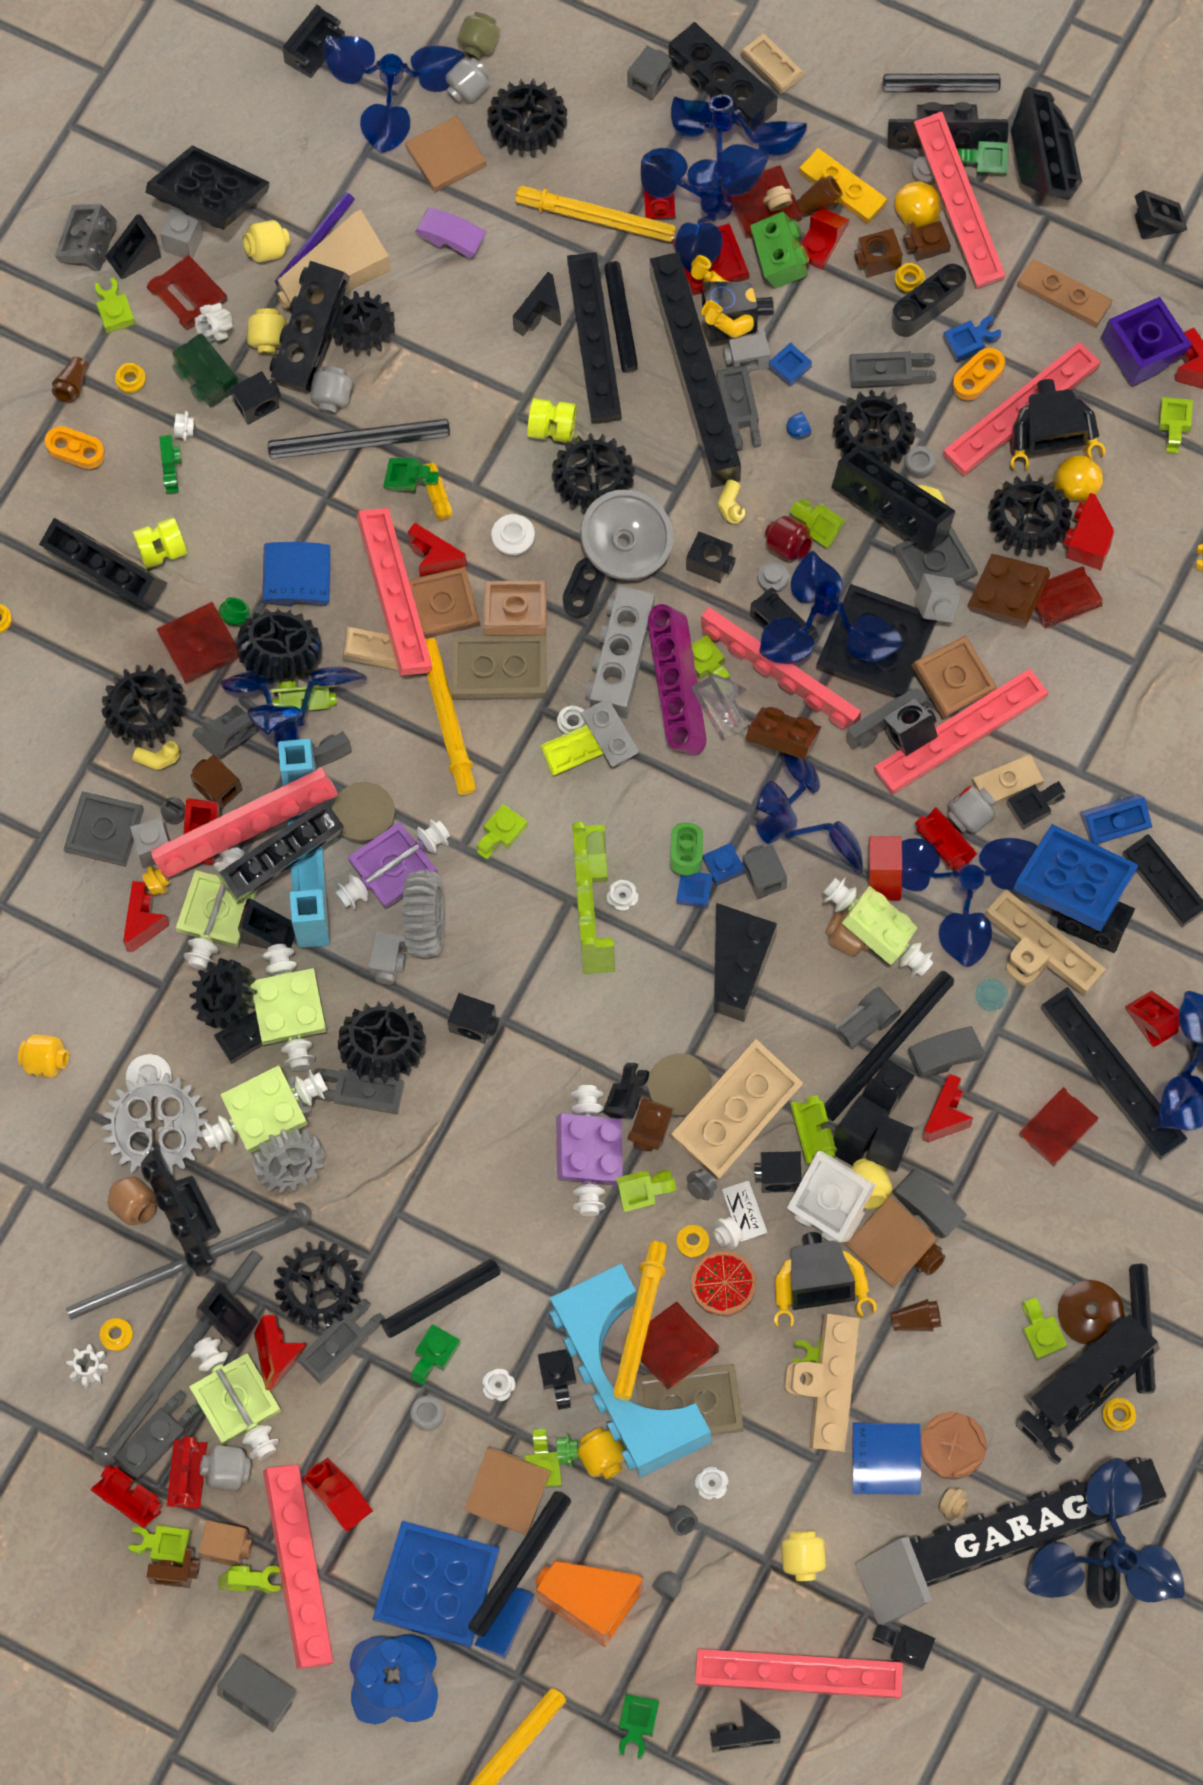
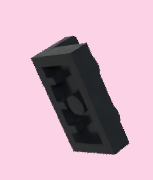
M1119 901L1101 932L1062 913L1057 928L1115 953L1136 908Z

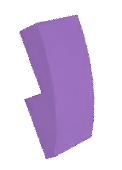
M429 207L415 233L439 248L445 243L471 259L486 231L458 216Z

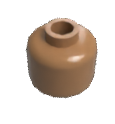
M845 909L842 912H835L825 931V934L829 935V944L849 956H856L861 950L867 952L870 947L842 924L849 910Z
M126 1177L112 1184L107 1204L109 1209L127 1225L144 1224L152 1218L156 1211V1195L139 1178Z

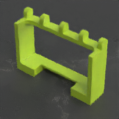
M575 822L572 824L583 974L615 972L613 937L596 938L592 883L608 882L605 824L585 826L584 822Z

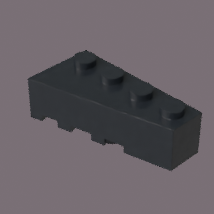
M1131 1314L1127 1315L1124 1319L1121 1317L1117 1318L1108 1327L1107 1333L1102 1338L1089 1344L1081 1356L1066 1366L1061 1373L1030 1398L1035 1413L1041 1415L1059 1437L1067 1438L1160 1350L1158 1341Z

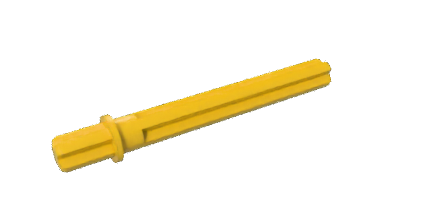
M519 186L516 192L515 201L517 203L538 208L541 213L546 210L669 243L675 237L676 227L672 224L552 194L546 188L541 191Z
M434 638L425 639L432 663V669L426 675L450 761L448 769L454 775L458 793L462 796L470 795L476 790L471 770L474 766L473 761L469 760L437 641Z
M651 1241L646 1260L640 1264L639 1270L642 1273L614 1386L613 1395L616 1399L628 1401L632 1396L657 1289L661 1278L666 1273L663 1264L667 1245L664 1242Z
M551 1688L470 1785H497L566 1703L567 1699L559 1690Z

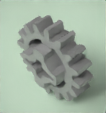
M295 1127L290 1134H287L285 1129H281L280 1136L278 1137L272 1134L268 1135L270 1142H260L258 1145L261 1152L253 1153L255 1162L252 1163L259 1183L261 1185L266 1184L268 1190H272L277 1186L279 1193H283L288 1186H290L292 1191H296L297 1184L299 1183L307 1186V1178H317L316 1169L323 1168L324 1166L322 1158L325 1157L318 1138L316 1136L312 1137L309 1130H305L300 1135L298 1128Z

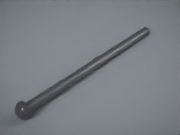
M294 1203L295 1210L206 1248L212 1259L233 1250L234 1254L237 1255L302 1226H306L311 1220V1210L304 1203ZM185 1257L66 1307V1311L70 1320L160 1281L173 1279L178 1276L177 1273L190 1267Z
M254 1250L251 1251L224 1287L233 1297L263 1258ZM200 1320L103 1448L101 1449L98 1446L94 1448L93 1457L98 1465L106 1467L108 1465L112 1466L117 1462L113 1458L194 1350L195 1344L201 1341L212 1325Z

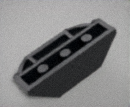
M1027 87L1023 91L1011 129L1021 184L1044 195L1069 200L1082 183L1072 129L1062 111L1055 105V99L1051 92Z

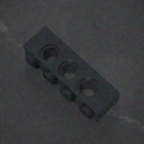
M693 22L669 42V58L672 59L673 68L677 71H683L695 88L704 90L716 107L725 109L737 126L744 127L750 133H753L777 112L778 96L696 22ZM697 59H702V60H705V61H703V62H697V61H695V60H697ZM717 78H724V79H726V80L718 81V80H716V79H717ZM737 97H746V99L740 100Z
M313 261L309 262L308 267L303 268L299 278L301 288L298 297L294 296L290 304L289 313L292 315L288 326L284 325L280 333L279 342L282 344L279 353L273 356L270 363L269 371L272 372L271 378L311 392L313 376L319 370L350 276L344 271ZM319 289L323 290V300L318 304H312L311 296L313 292ZM306 319H313V329L308 333H302V323ZM296 348H303V358L298 362H293L291 359L292 352Z
M855 447L838 461L831 488L929 552L948 538L956 510L859 447Z
M53 518L39 543L43 548L135 603L150 609L154 608L168 583L69 523Z
M324 801L220 871L218 878L237 904L342 833L344 826L327 801Z

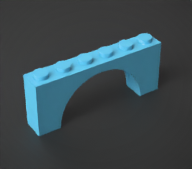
M310 739L278 742L283 786L316 771ZM315 807L287 820L288 825H290L291 823H293L294 821H296L297 819H299ZM321 846L291 867V917L298 948L330 945L323 846Z
M621 1263L551 1297L552 1310L548 1311L555 1328L559 1329L562 1327L566 1338L562 1340L570 1357L577 1356L581 1366L577 1367L582 1381L585 1385L591 1383L595 1394L591 1396L600 1414L606 1412L610 1420L606 1426L614 1441H621L625 1449L621 1452L627 1468L629 1471L635 1468L639 1478H642L711 1444L712 1437L711 1431L696 1403L680 1409L655 1410L642 1407L629 1400L624 1401L614 1397V1387L606 1378L601 1365L602 1348L614 1322L625 1311L635 1305L637 1297L636 1289Z

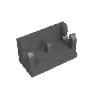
M243 696L238 701L246 707L247 712L235 705L230 711L213 721L205 718L201 721L203 727L194 729L192 736L213 755L218 757L258 733L267 711L263 707L259 708L248 697Z
M239 1654L219 1681L217 1695L273 1733L293 1704L291 1701L295 1697L296 1691Z

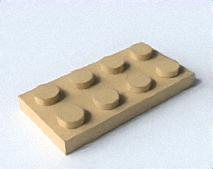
M755 1039L669 1136L718 1180L801 1087L803 1082Z

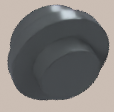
M699 1169L687 1175V1188L695 1198L707 1201L714 1196L717 1183L709 1172Z

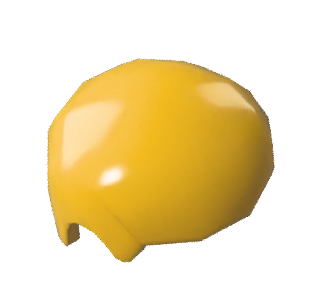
M916 181L906 184L896 193L894 198L895 211L903 220L905 227H907V223L914 221L917 228L939 220L941 202L933 186Z
M1082 455L1071 456L1057 467L1053 475L1054 489L1063 488L1064 496L1069 501L1086 502L1089 493L1097 495L1102 487V470L1089 457Z

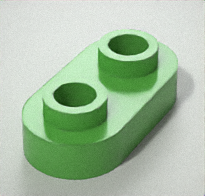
M683 822L675 825L671 831L670 867L678 874L685 876L693 875L702 867L703 831L696 824Z

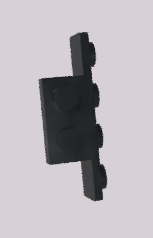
M937 102L917 104V119L888 120L887 147L890 149H922L914 128V121L939 112H943L956 149H977L979 141L1008 143V120L978 119L977 104H969L967 102H958L956 104H939Z
M156 1149L151 1150L141 1162L143 1177L150 1183L156 1195L158 1207L165 1212L170 1222L172 1235L179 1240L185 1252V1260L188 1266L193 1268L197 1277L202 1276L213 1264V1260L204 1242L216 1238L221 1231L193 1176L173 1182Z

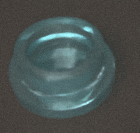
M986 979L977 986L975 993L976 1001L985 1010H998L1007 1002L1008 990L1001 981Z

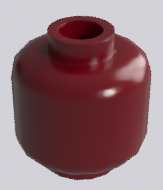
M782 516L776 521H772L765 531L768 550L787 561L803 558L811 549L813 539L809 527L790 516Z

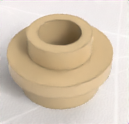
M777 186L766 192L767 196L763 199L764 205H768L770 211H776L792 203L790 196L793 193L791 189Z
M950 1488L946 1492L939 1511L945 1514V1519L953 1521L956 1517L961 1518L964 1515L969 1504V1500L966 1499L967 1493L965 1490Z

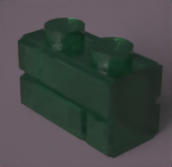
M199 333L190 339L187 344L184 343L172 353L175 363L172 365L174 372L180 380L187 379L192 385L189 389L199 403L204 400L209 408H213L222 402L224 398L231 396L230 388L238 384V378L203 333Z

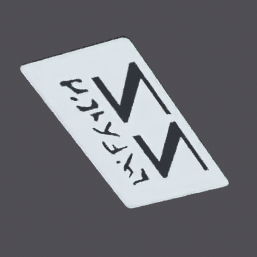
M745 1181L722 1189L731 1217L741 1228L743 1234L741 1242L766 1234L767 1229L750 1182Z

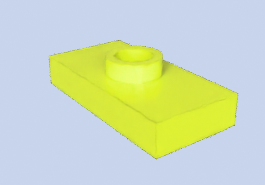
M588 725L540 745L550 774L553 776L604 754Z

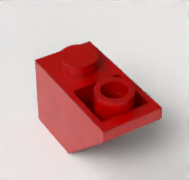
M1089 493L1086 503L1080 501L1074 519L1078 520L1075 529L1069 528L1063 545L1068 547L1066 559L1101 571L1111 547L1115 531L1096 494Z
M328 1457L312 1466L309 1472L301 1478L346 1533L373 1512L356 1486Z

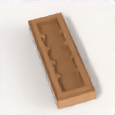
M1034 258L1025 269L1017 284L1023 290L1096 328L1112 305V299Z

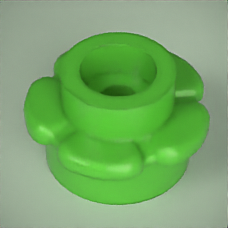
M566 1434V1437L557 1438V1455L560 1465L569 1464V1467H573L574 1460H579L577 1453L579 1444L578 1440L571 1439L570 1434Z

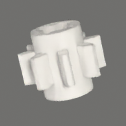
M221 303L200 307L202 314L195 317L197 333L206 337L207 342L228 338L226 331L233 328L230 311L228 312L226 309H223Z
M88 1344L86 1350L81 1352L75 1348L74 1353L76 1356L74 1360L66 1361L68 1368L75 1369L69 1376L72 1382L80 1378L85 1389L88 1388L91 1382L96 1381L101 1385L100 1376L102 1372H109L107 1365L100 1364L106 1357L104 1352L101 1351L95 1355L90 1344ZM88 1361H92L94 1367H89L88 1372H84L81 1366H87Z

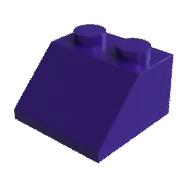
M1157 297L1109 319L1101 335L1102 341L1132 386L1158 375L1192 346L1161 297Z

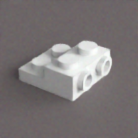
M818 1151L787 1209L796 1214L794 1218L801 1224L808 1227L814 1225L822 1230L821 1235L828 1241H836L838 1243L849 1242L865 1214L862 1210L876 1184L825 1152Z

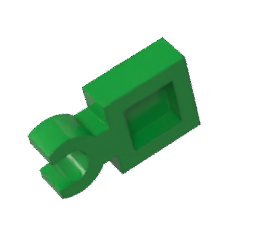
M172 435L159 436L166 494L179 493L176 464H182L180 445L174 446Z
M629 1694L625 1695L619 1730L627 1731L628 1734L619 1744L620 1755L624 1756L626 1746L633 1743L639 1748L637 1759L643 1758L645 1744L642 1740V1735L653 1736L659 1701Z

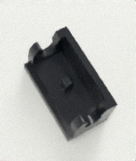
M316 4L283 45L284 62L312 78L345 37V31L338 27L341 21Z
M771 587L751 603L750 617L794 658L818 636V632L812 624L809 626L779 597L776 593L777 590Z

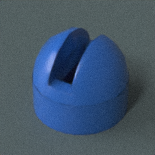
M802 411L788 419L786 427L791 437L799 439L812 434L810 425Z

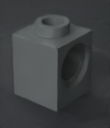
M647 45L627 71V87L652 101L672 76V59L662 50H655Z
M773 844L766 847L763 845L752 847L743 855L742 864L745 868V874L757 900L787 888V875Z

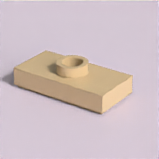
M764 33L741 50V56L780 94L803 78V71Z
M347 627L342 659L398 670L388 634Z
M1031 754L976 776L972 781L978 791L985 788L993 797L996 803L992 806L1006 801L1034 784L1036 787L1044 784V780Z

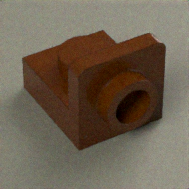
M914 221L907 223V231L903 235V241L907 252L912 251L916 262L950 252L951 245L941 221L917 228Z
M645 1098L641 1099L633 1128L629 1132L627 1139L635 1141L633 1146L645 1151H652L653 1148L659 1149L663 1145L674 1108Z
M185 1548L182 1567H178L177 1562L170 1560H158V1564L149 1563L147 1579L150 1584L191 1588L192 1579L198 1578L200 1559L195 1558L192 1548Z

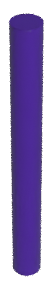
M345 192L276 278L274 283L278 287V279L323 241L355 199L351 194Z

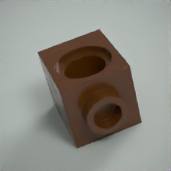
M893 228L858 238V248L854 251V258L857 267H863L866 278L897 270L902 264L903 253ZM872 252H880V253H882L883 255H881V256H874V255H872L871 253H872Z
M212 755L207 760L199 761L194 766L192 774H190L193 787L208 801L219 802L220 810L242 791L239 778L215 755Z

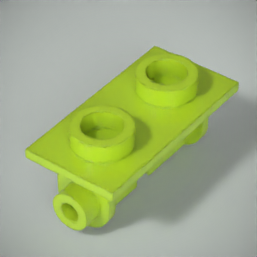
M328 678L309 679L310 686L297 687V681L278 682V689H271L272 693L278 692L279 698L273 699L274 711H280L281 714L303 711L302 699H308L309 710L331 709V706L337 705L336 693H330L329 687H335L336 684H329Z
M814 1095L806 1099L807 1103L791 1102L794 1122L797 1126L806 1163L811 1164L818 1151H823L835 1159L837 1148L831 1129H821L822 1125L829 1122L824 1101L820 1100L819 1095Z

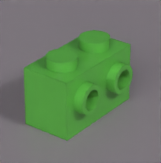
M781 212L750 225L764 277L775 288L809 275L806 263H809V258L805 248L800 246L798 237H801L802 233L795 219L791 220L784 212Z

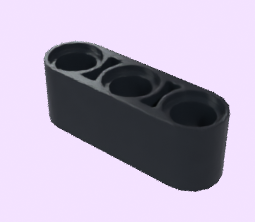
M954 263L947 264L897 301L892 315L893 331L899 336L910 337L960 300L965 291L967 277L964 268ZM947 281H955V282H957L958 284H956V285H950V284H948V283H946V282H947ZM931 298L935 301L929 303L925 302L923 299ZM906 315L910 316L912 319L903 320L900 317Z

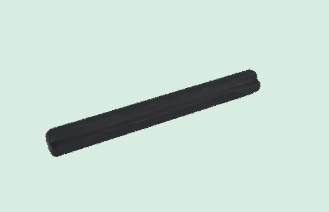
M556 1491L553 1493L468 1624V1629L473 1634L479 1637L486 1636L570 1506L571 1499L563 1492Z

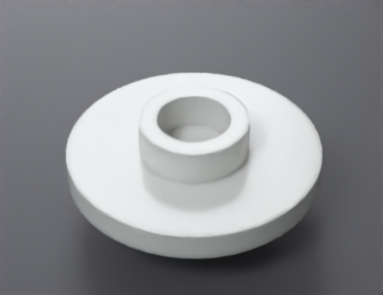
M517 514L503 516L496 521L492 528V542L496 549L503 554L511 556L523 554L533 545L535 539L534 527L524 516Z
M146 1054L137 1057L130 1063L126 1072V1081L129 1080L136 1086L138 1085L139 1074L147 1082L150 1081L151 1072H155L158 1081H161L164 1074L168 1073L171 1083L172 1073L168 1063L163 1058L153 1054Z

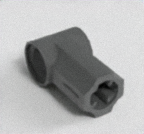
M881 987L870 991L860 1001L858 1008L834 1026V1031L839 1039L852 1050L878 1028L882 1030L889 1026L901 1014V1009Z

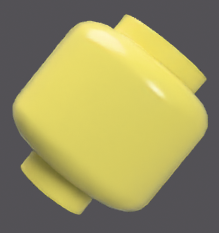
M275 220L251 224L247 229V233L243 234L245 253L256 262L282 258L286 247L290 244L288 231L285 228L282 229Z
M257 309L255 314L248 318L247 343L251 347L256 348L258 354H276V349H280L282 344L279 342L282 328L284 325H287V319L280 315L279 310Z
M866 1158L860 1159L850 1169L876 1184L864 1208H879L893 1190L887 1169Z
M815 1531L788 1533L789 1538L781 1543L784 1572L795 1575L796 1581L816 1580V1573L822 1572L827 1566L824 1539L816 1536Z

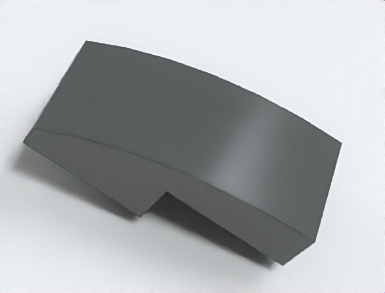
M343 731L337 735L332 734L325 737L317 748L311 741L316 768L330 764L352 753L350 740Z
M972 1026L939 1034L914 1044L908 1049L920 1077L948 1072L952 1065L981 1060L985 1054Z
M913 1169L892 1191L913 1216L920 1214L940 1238L947 1237L967 1216L948 1194L917 1169Z

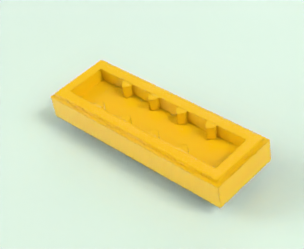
M819 148L799 167V174L813 184L821 177L826 178L831 175L838 182L843 193L838 198V203L867 224L887 205L888 199Z

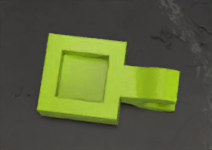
M1162 397L1159 430L1168 431L1166 453L1178 454L1182 432L1190 433L1193 400Z
M804 498L800 502L795 501L789 511L792 515L807 523L806 525L810 529L811 537L826 548L834 544L846 520L823 504L817 505L815 508L811 502Z
M705 635L693 643L692 650L698 678L701 679L708 674L720 691L731 683L728 680L730 674L722 666L725 663V656L709 636Z
M503 803L483 826V831L487 834L477 843L476 846L479 848L477 853L487 860L500 844L509 849L528 827V821Z
M648 1170L616 1178L624 1212L656 1204L654 1195L676 1191L674 1177H672L670 1170L657 1172L652 1178H650Z
M1036 1297L1024 1301L1022 1309L1030 1326L1023 1328L1022 1332L1035 1360H1040L1066 1349L1068 1345L1055 1317L1051 1316L1044 1319L1042 1309Z
M546 1428L532 1429L535 1454L525 1455V1460L551 1470L545 1489L562 1487L557 1452L548 1453Z
M232 1566L230 1571L218 1576V1590L242 1592L258 1590L267 1594L276 1593L281 1590V1586L271 1585L268 1582V1575L279 1574L280 1568L269 1566L261 1572H250V1567Z

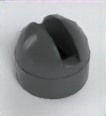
M176 797L167 798L162 803L160 809L163 820L171 825L183 822L185 818L184 802ZM172 805L181 811L178 814L176 811H174L168 806Z
M678 1505L676 1506L678 1509L669 1512L668 1521L675 1534L683 1536L695 1529L698 1518L689 1507Z
M670 1571L661 1573L652 1584V1588L658 1594L670 1601H675L682 1587L679 1576Z

